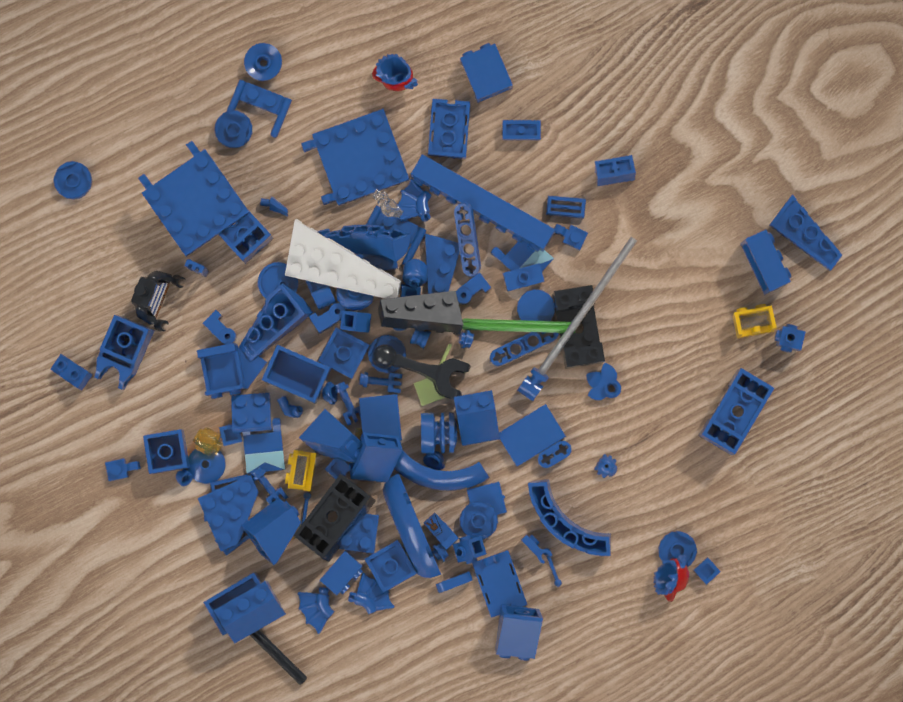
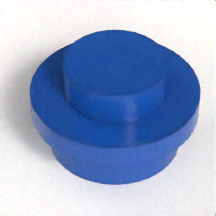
M465 330L464 333L461 332L458 340L460 347L463 349L465 347L470 348L474 334L470 333L469 330Z

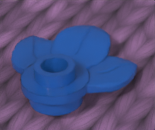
M604 363L601 373L590 372L586 374L587 382L592 387L588 393L590 398L602 400L606 397L615 398L620 394L621 385L617 381V372L611 365ZM613 385L615 391L609 392L608 386Z

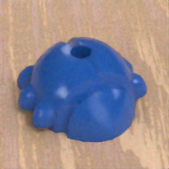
M327 382L322 389V397L329 404L335 405V402L338 400V394L334 392L335 385L332 382Z
M440 452L426 453L423 458L426 466L434 470L445 468L444 457Z
M604 454L599 459V462H597L594 470H597V474L602 475V478L613 476L617 472V466L615 465L617 460L612 459L611 455L607 457Z

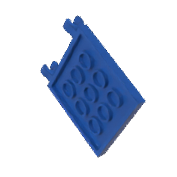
M384 109L312 134L314 140L301 143L304 152L317 148L333 193L321 196L323 205L336 201L338 206L410 180Z
M190 141L186 146L194 157L157 183L152 185L145 174L138 178L146 189L142 192V195L186 257L250 213L206 149L200 152L193 141Z

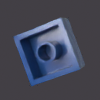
M179 429L143 436L149 474L190 468L184 430Z

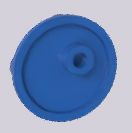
M281 262L271 263L260 272L258 288L264 298L267 299L281 284H285L296 293L299 281L298 278L285 276L287 264Z

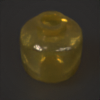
M209 427L200 428L193 439L195 449L207 456L212 455L213 452L218 453L223 445L220 442L221 435Z

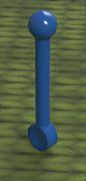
M305 492L303 495L305 502L302 523L306 519L308 501L311 498L309 492Z
M543 553L547 557L555 579L554 584L560 587L562 581L557 576L552 559L547 553Z

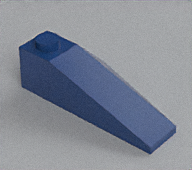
M281 284L267 297L265 305L256 316L257 319L239 346L250 361L260 356L314 313L304 299L285 284Z

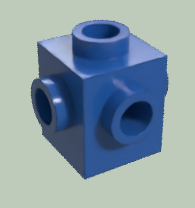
M786 324V326H782L780 330L776 331L774 341H777L776 346L781 347L780 350L792 353V350L801 351L806 331L798 330V326Z
M468 535L459 538L460 542L452 544L458 563L466 561V564L478 561L477 557L487 554L481 536L471 538Z

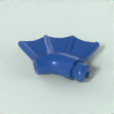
M410 179L409 185L404 190H401L402 198L397 204L400 210L399 221L419 216L421 221L426 222L431 218L428 201L432 195L427 191H423L419 185L412 181L413 179Z
M362 573L357 592L349 593L348 601L364 607L368 615L378 610L395 607L389 599L390 591L388 590L383 593L376 579L369 578L365 573Z
M320 587L319 593L298 592L300 598L299 610L305 615L306 624L312 625L318 634L321 633L328 618L335 612L329 605L330 595L328 594L329 588Z

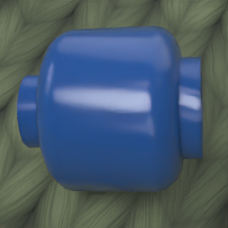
M419 259L407 261L403 266V282L413 288L424 285L427 281V265Z

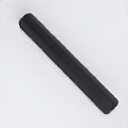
M260 630L250 635L299 685L307 680V676Z

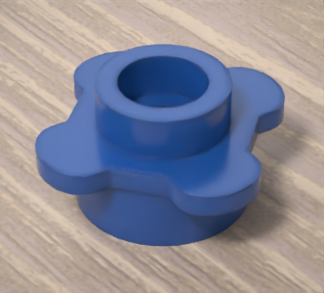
M442 544L433 546L434 550L432 553L438 561L441 559L444 562L445 558L449 555Z

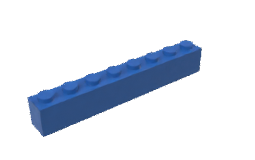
M423 154L411 172L412 181L417 185H426L430 188V192L437 196L442 194L446 197L445 200L453 205L461 202L469 203L473 208V213L479 215L481 221L487 224L489 222L496 225L495 228L502 233L509 232L513 235V239L520 243L522 241L528 243V247L536 252H539V250L544 252L555 233L554 228Z

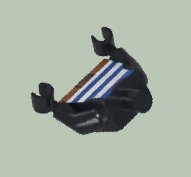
M157 270L150 273L147 277L141 276L134 288V294L131 299V303L135 306L136 316L150 325L154 324L156 330L166 331L162 329L161 325L162 323L169 325L168 321L156 320L170 286L169 283L171 282L173 285L183 288L184 286L178 284L180 279H186L178 274L172 277V274Z

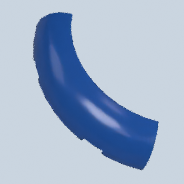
M380 225L343 226L341 230L330 232V229H324L317 232L355 254L380 255L394 261L401 259L407 253L410 246V235L399 229H394L393 231L385 230V227Z
M403 450L394 468L403 477L415 484L442 491L473 487L489 479L480 462L461 470L440 471L417 463Z
M396 474L384 484L383 496L417 574L425 578L439 576L441 572L400 475Z
M549 479L528 483L533 507L544 526L558 540L573 549L575 548L587 554L611 556V533L590 531L571 521L557 505L551 491Z

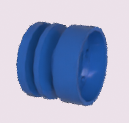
M449 412V421H444V413H441L439 421H435L434 413H421V453H434L436 445H440L441 452L445 453V444H449V453H454L457 442V423L454 418V412Z

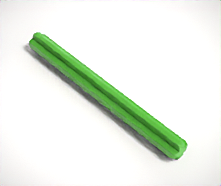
M462 319L463 330L564 333L571 324V322Z

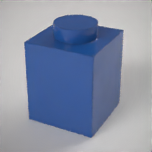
M342 310L340 329L369 333L371 314Z

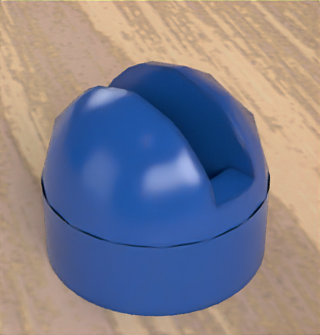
M182 469L177 471L176 480L181 486H187L191 483L193 475L188 470Z

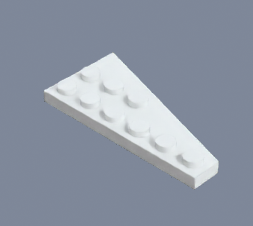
M295 219L285 276L385 299L398 297L401 284L399 279L382 269L376 268L367 260L361 259L355 253Z

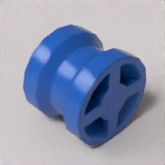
M415 329L410 344H418L420 348L424 349L431 331H417Z

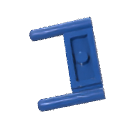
M239 80L227 111L235 110L239 100L278 115L271 131L272 137H278L292 100Z
M376 205L366 225L384 226L385 230L390 231L399 229L410 235L411 246L402 262L404 265L407 261L413 259L427 230L407 220L399 221V216Z

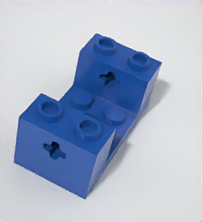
M251 212L218 234L245 264L274 239Z
M742 368L738 369L728 384L729 388L698 435L730 455L736 454L774 390V387ZM735 406H740L743 409V414L740 417L733 415L732 410Z

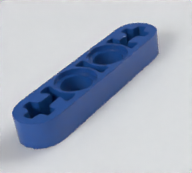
M461 202L454 209L463 272L467 276L473 277L481 270L473 208L469 203ZM462 207H464V210H468L465 214V220L470 219V221L460 222V220L464 219L463 213L459 212ZM463 225H468L471 228L469 235L462 233L461 228ZM465 244H471L474 247V252L471 254L466 253L464 250ZM475 256V258L471 260L472 265L476 266V268L472 272L470 268L468 269V266L470 265V259L466 260V258H471Z
M538 332L528 333L493 350L490 354V361L495 366L507 364L555 341L559 333H554L553 338L550 336L543 338L546 341L542 343ZM536 336L539 341L538 345L530 346L527 342L528 338ZM513 344H518L521 347V352L518 355H514L510 351V347ZM507 348L510 359H507V356L502 358L501 363L498 360H493L495 353L498 352L501 355L505 353L503 349Z

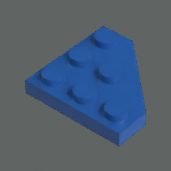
M252 475L198 498L220 551L240 543L244 532L241 525L249 520L252 508L259 494Z

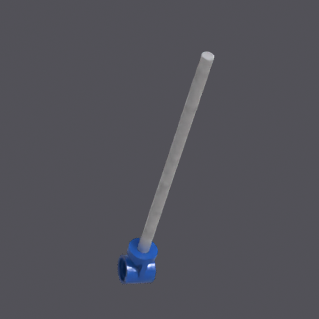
M630 237L539 369L533 367L530 371L533 375L531 377L527 375L518 388V392L534 401L543 388L541 382H547L549 379L545 373L637 242L636 239Z

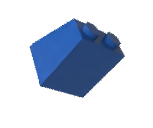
M492 390L454 397L462 446L500 439Z
M326 409L321 412L299 437L319 455L355 463L362 448L361 441Z
M277 498L241 526L260 555L275 565L301 524V521L298 518L300 514L294 506H291L287 501L283 502Z
M501 605L495 646L496 655L507 659L514 656L524 661H529L530 658L535 659L543 622L540 609Z

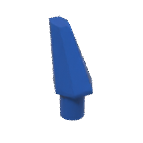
M273 196L270 199L261 198L260 206L269 207V210L288 216V209Z

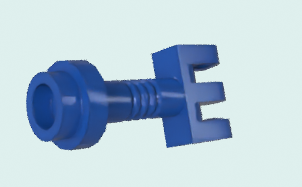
M364 372V374L360 373L359 385L367 388V384L388 386L387 392L401 393V389H394V385L401 386L402 382L394 381V378H402L403 374L389 373V378L370 377L368 372Z
M343 381L334 386L335 394L339 393L344 401L347 412L342 414L349 426L351 425V420L348 417L352 416L354 422H358L356 414L359 413L361 418L360 406L354 408L346 391L349 386Z
M258 467L251 473L252 479L254 481L258 479L269 493V496L265 498L269 504L273 502L272 500L279 498L280 494L284 499L289 498L281 486L276 490L271 486L264 476L266 473L264 469Z

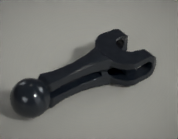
M386 344L376 347L372 354L373 362L377 367L388 369L393 366L420 374L433 382L435 391L440 396L453 400L454 397L462 396V393L451 386L449 382L450 375L453 372L466 373L471 368L470 364L454 358L448 359L440 365L420 363L396 354L395 349Z

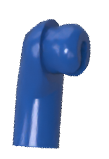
M286 396L277 399L285 416L299 418L303 414V408L290 405Z

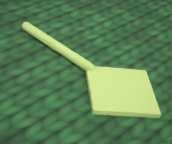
M448 344L440 364L446 360L452 344ZM429 379L414 383L422 406L445 398L435 391L433 382Z

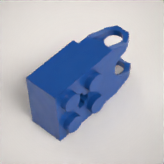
M114 315L100 347L94 378L101 379L108 369L115 367L120 375L118 388L125 390L129 381L137 374L155 330L125 317ZM126 337L130 339L129 343L125 341Z

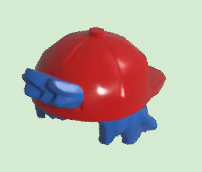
M387 54V57L383 56L382 59H378V63H376V67L373 69L372 77L381 82L386 89L403 91L418 86V80L413 78L412 69L402 57H399L397 54Z
M679 555L677 559L673 558L663 561V565L657 568L658 571L654 572L653 583L656 588L655 592L658 595H664L669 602H672L676 593L684 590L688 584L689 571L686 566L687 560L685 555Z

